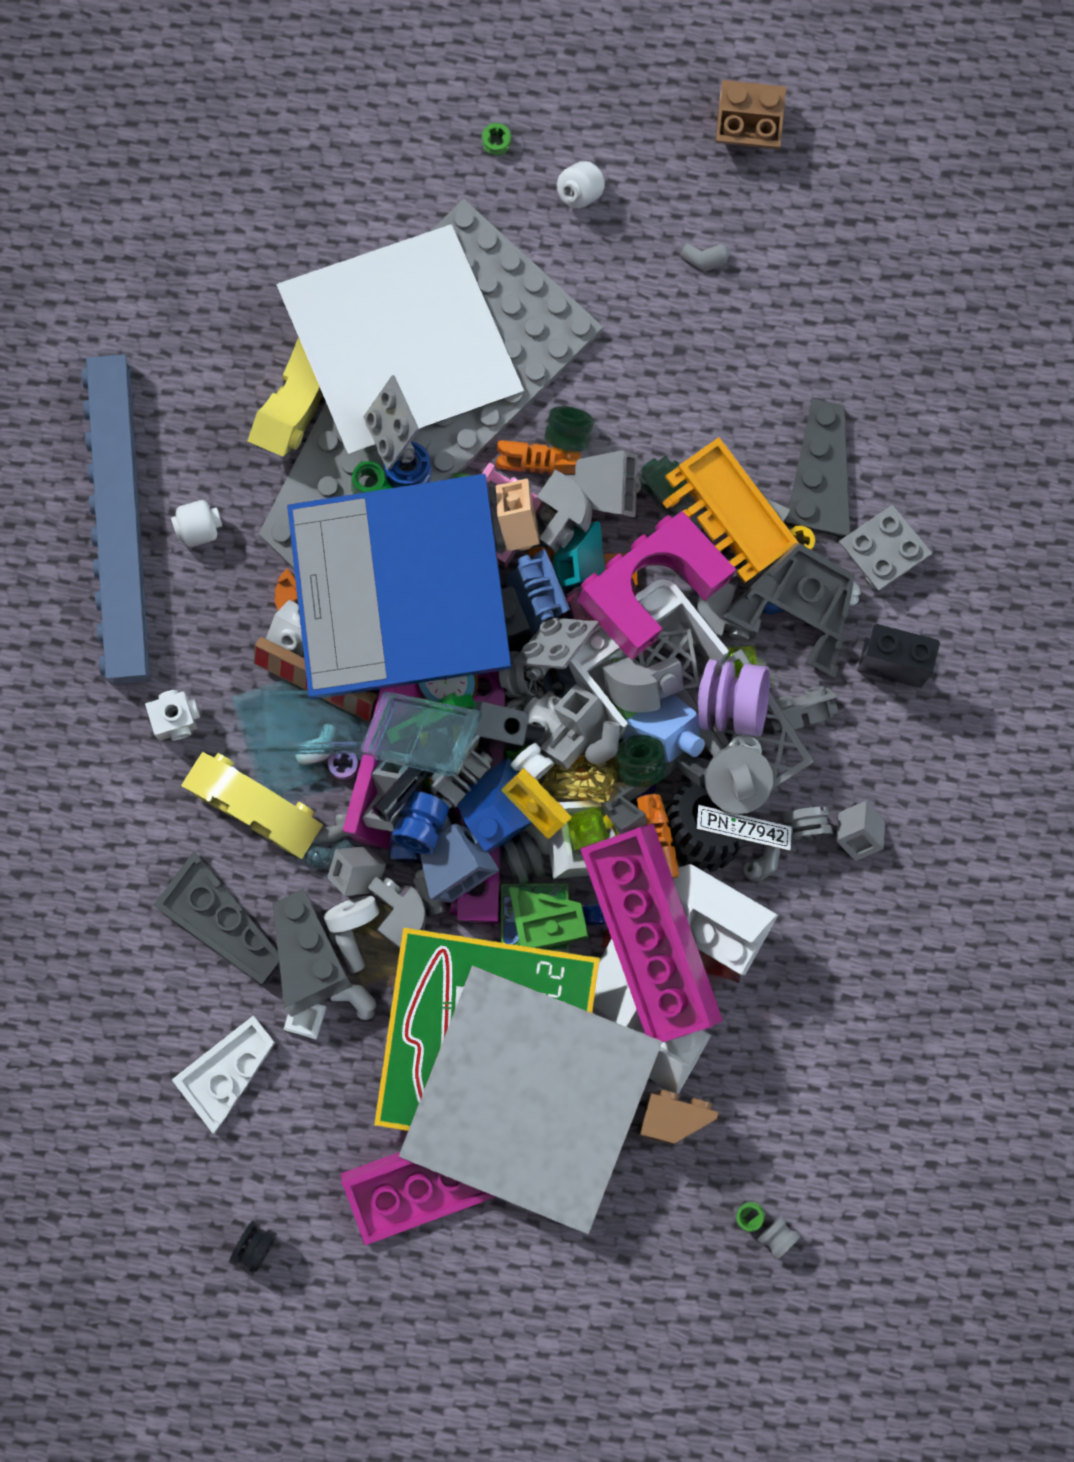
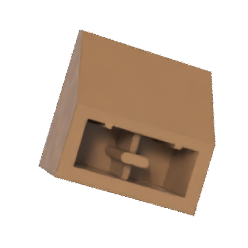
M722 80L715 143L780 150L786 86Z
M659 1089L657 1094L651 1093L648 1096L638 1136L672 1145L716 1120L719 1112L711 1110L712 1103L694 1098L690 1100L689 1104L678 1101L679 1094Z

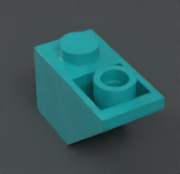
M597 521L590 523L587 532L578 527L574 528V535L568 545L564 548L560 547L558 552L552 557L553 569L563 591L581 593V584L590 575L596 573L599 576L605 571L601 525Z

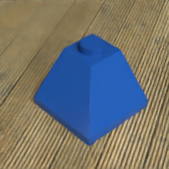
M510 758L505 759L488 771L480 780L477 779L478 783L476 785L470 784L471 791L469 793L462 790L466 795L457 804L465 824L485 852H494L533 824L501 791L519 773L511 767L512 761Z

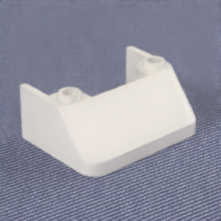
M657 580L635 595L637 601L663 628L661 632L691 629L693 646L698 648L707 661L712 659L722 662L725 660L729 652L676 584L669 580ZM599 625L568 665L577 685L600 699L606 710L608 721L620 723V740L628 723L605 694L602 667L610 664L613 658L623 659L628 656ZM682 635L672 636L668 640L678 646L684 637ZM688 641L681 648L685 652L689 650ZM667 644L663 645L667 651L673 653L674 649Z

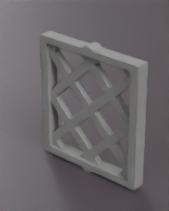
M691 629L671 632L662 631L657 638L661 641L656 648L652 649L650 646L646 648L651 654L645 662L643 652L639 654L640 664L644 668L649 667L648 665L654 657L661 661L667 659L658 653L662 646L667 644L674 649L669 658L675 657L679 653L688 659L681 669L682 676L691 681V683L684 685V690L699 688L700 684ZM682 635L684 637L678 646L668 640L672 636ZM687 641L689 643L690 655L681 649ZM691 662L694 678L685 672Z

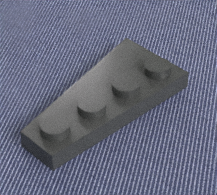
M812 398L788 507L790 512L785 521L787 526L795 527L801 525L814 532L841 538L850 534L845 405Z
M194 851L153 906L264 986L279 965L278 951Z

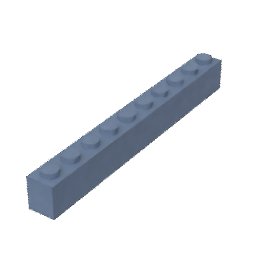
M126 354L87 357V369H82L81 375L83 388H88L89 400H84L83 408L85 419L90 420V432L85 433L87 451H92V463L87 464L89 483H94V495L89 496L91 515H96V527H91V538L93 547H98V559H93V571L95 579H100V591L95 592V604L97 611H102V623L97 624L98 641L104 644V656H99V669L101 676H105L111 685L150 681L130 363Z

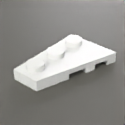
M253 1015L172 1079L213 1134L217 1132L275 1045V1042Z

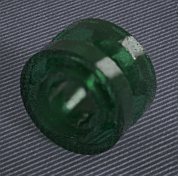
M570 406L554 407L549 412V424L546 426L544 438L549 444L562 450H585L590 443L591 436L589 433L593 430L594 418L579 408Z
M634 735L626 738L618 745L616 753L618 771L624 783L633 787H648L658 783L666 773L664 746L659 739L650 735Z

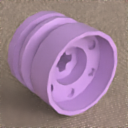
M709 660L705 667L698 692L700 728L712 730L716 721L717 731L725 732L730 718H733L736 734L760 736L768 709L770 692L769 667L744 664L739 678H736L733 662H725L722 669L720 660Z

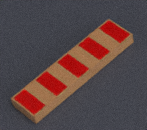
M260 637L254 647V664L308 691L304 658L264 637ZM371 691L322 699L371 722L378 696Z

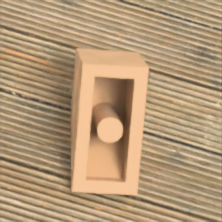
M528 478L496 485L497 517L507 551H524L530 549L533 545L540 544L538 523Z

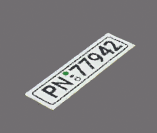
M698 805L697 829L791 850L792 827Z

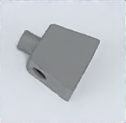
M616 451L581 458L576 461L575 475H565L581 488L587 496L592 510L635 517L637 454L627 451Z

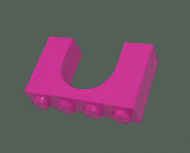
M683 511L673 518L670 515L663 518L656 525V531L649 537L645 534L640 536L631 545L630 548L632 550L625 556H622L621 553L616 555L607 563V570L599 576L593 573L581 584L582 592L578 602L595 621H599V625L631 660L653 644L663 629L643 608L633 594L631 576L636 571L652 565L673 569L687 581L704 601L728 584L736 571L732 564Z

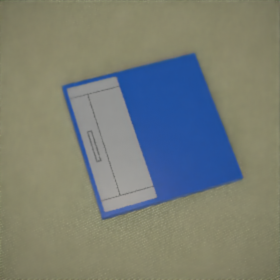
M486 474L287 505L308 696L311 700L512 669Z

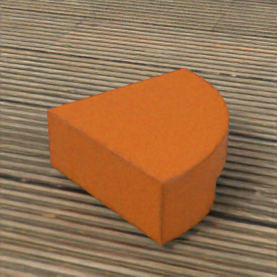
M288 568L280 575L275 587L274 599L278 611L288 600L298 604L296 580Z

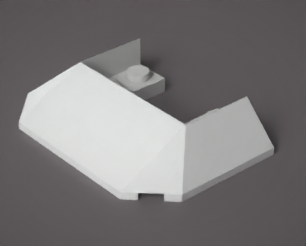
M692 864L679 867V875L673 881L697 948L739 974L745 975L776 921L778 914ZM611 939L599 962L592 1013L645 1034ZM700 1030L663 1042L649 1079L668 1091L679 1094L711 1035Z

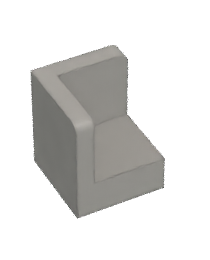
M867 800L838 814L836 841L854 861L884 849L885 821Z
M368 846L335 849L327 878L344 896L371 893L368 886L375 877L382 880L386 863Z

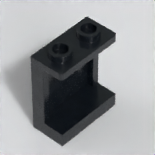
M875 624L871 637L864 640L857 671L922 688L933 673L940 641Z

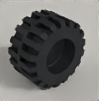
M689 781L687 786L683 785L679 788L665 809L670 822L667 826L671 828V837H673L671 846L675 847L676 858L683 861L682 866L692 864L702 871L707 868L709 872L716 871L718 867L723 869L730 861H733L747 840L697 829L694 817H698V805L718 810L722 809L711 800L705 789V784L700 787L695 782ZM749 812V813H742V814H739V815H743V816L749 817V815L751 814V812Z

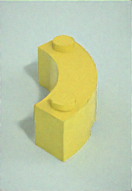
M299 337L282 376V380L286 381V383L280 387L277 394L272 393L263 407L257 411L247 441L282 457L291 449H298L303 439L304 431L323 397Z
M202 752L181 786L225 814L236 818L248 826L251 825L250 828L286 852L302 859L323 824L313 818L315 811L301 802L294 806L268 788L232 768L235 763L225 756L217 753L214 758Z

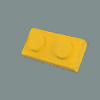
M525 768L501 789L547 839L552 837L572 818L563 809L562 805Z

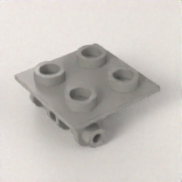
M392 375L363 416L387 470H390L397 460H401L404 464L414 460L415 449L411 445V440L419 431V427L395 375Z
M893 505L839 541L841 546L867 576L865 582L870 589L876 587L878 591L932 555L929 548Z
M547 619L540 625L539 630L530 641L523 646L522 651L512 663L514 665L526 666V675L533 681L542 679L550 668L565 669L600 623L599 621Z
M478 734L472 741L466 738L454 751L453 754L455 756L449 767L446 764H442L431 777L430 795L434 797L439 795L441 797L440 800L445 802L449 809L451 807L456 808L457 804L465 797L466 793L462 790L467 793L471 791L470 787L457 776L458 774L471 784L476 785L478 782L472 775L480 780L491 768L489 764L493 759L484 751L480 755L476 753L480 739Z

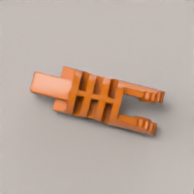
M500 440L497 443V452L502 454L496 459V467L498 469L520 472L530 470V473L539 474L549 472V475H552L557 470L562 474H575L576 461L581 459L580 452L553 445L552 448L544 444L539 445L535 443L529 446V443L506 440Z
M648 794L637 798L638 808L646 815V824L643 826L654 824L672 878H677L679 868L675 847L671 846L673 837H671V828L667 826L670 822L660 794Z

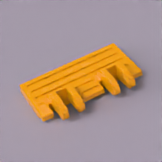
M720 437L665 476L673 488L684 480L687 482L686 485L663 501L666 509L675 506L689 493L696 501L694 505L683 510L689 519L706 508L707 511L698 516L696 520L712 541L724 533L727 537L715 545V547L720 552L728 547L732 549L736 557L729 562L734 568L744 561L747 562L745 566L736 572L744 584L782 557L795 543H799Z

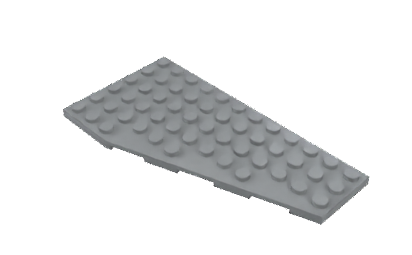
M465 199L458 203L431 231L452 224L524 391L419 428V431L411 441L422 445L429 454L432 470L430 482L451 479L453 473H461L603 331V326ZM325 403L259 532L260 538L293 569L294 563L287 505L352 495V473L354 468L363 461L377 463L385 473L384 462L378 453L376 444L349 454L347 453L327 403ZM405 464L400 469L402 471H411L416 466ZM363 476L359 479L360 484L365 487H372L376 484L375 479L370 476Z

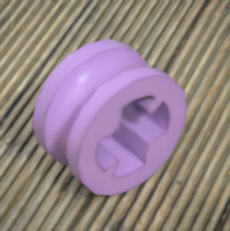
M340 748L330 755L328 767L335 778L348 780L356 775L359 769V762L351 750ZM342 756H348V761H353L352 768H346L344 773L338 772L339 767H334L335 761H341Z

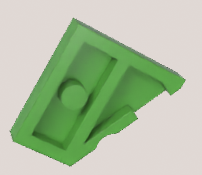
M517 887L509 888L520 946L544 949L589 939L581 903L567 899H556L553 896L542 893L535 894L523 891Z

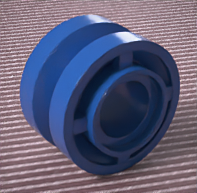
M411 441V445L415 449V458L406 464L415 465L416 467L413 470L402 471L400 468L405 464L401 460H397L390 470H387L384 464L386 479L394 488L430 482L432 475L430 457L422 445Z

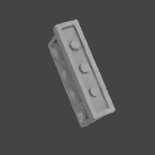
M740 649L722 661L721 665L723 669L725 662L735 663L741 660L743 665L752 663L743 649ZM703 674L698 677V678H699V684H700V682H701V679H702V677H703ZM697 689L675 693L677 697L698 715ZM769 692L768 706L771 707L775 715L766 714V717L780 721L783 726L780 740L762 737V733L758 737H752L759 744L761 740L779 744L775 764L769 763L770 767H774L773 790L815 763V761ZM716 721L712 730L700 728V737L704 739L705 745L712 756L726 748L730 743L725 733L733 734L732 740L741 734H736L735 729L734 731L726 729L725 732L717 731ZM786 734L789 735L793 743L785 742ZM784 745L797 748L804 761L793 768L780 765ZM779 769L788 770L784 774L777 777Z

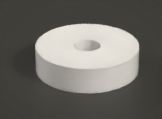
M362 896L331 908L325 913L324 920L330 932H343L371 921L379 914V908L374 897Z

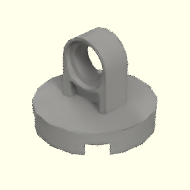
M744 745L728 746L718 751L713 756L704 774L705 789L711 800L722 810L734 814L749 813L761 807L769 798L773 787V771L767 759L757 750Z

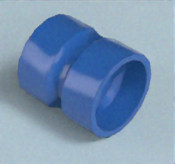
M415 791L403 804L401 812L404 817L397 820L391 835L392 840L399 846L420 854L433 853L439 838L436 829L443 827L449 806L437 797Z

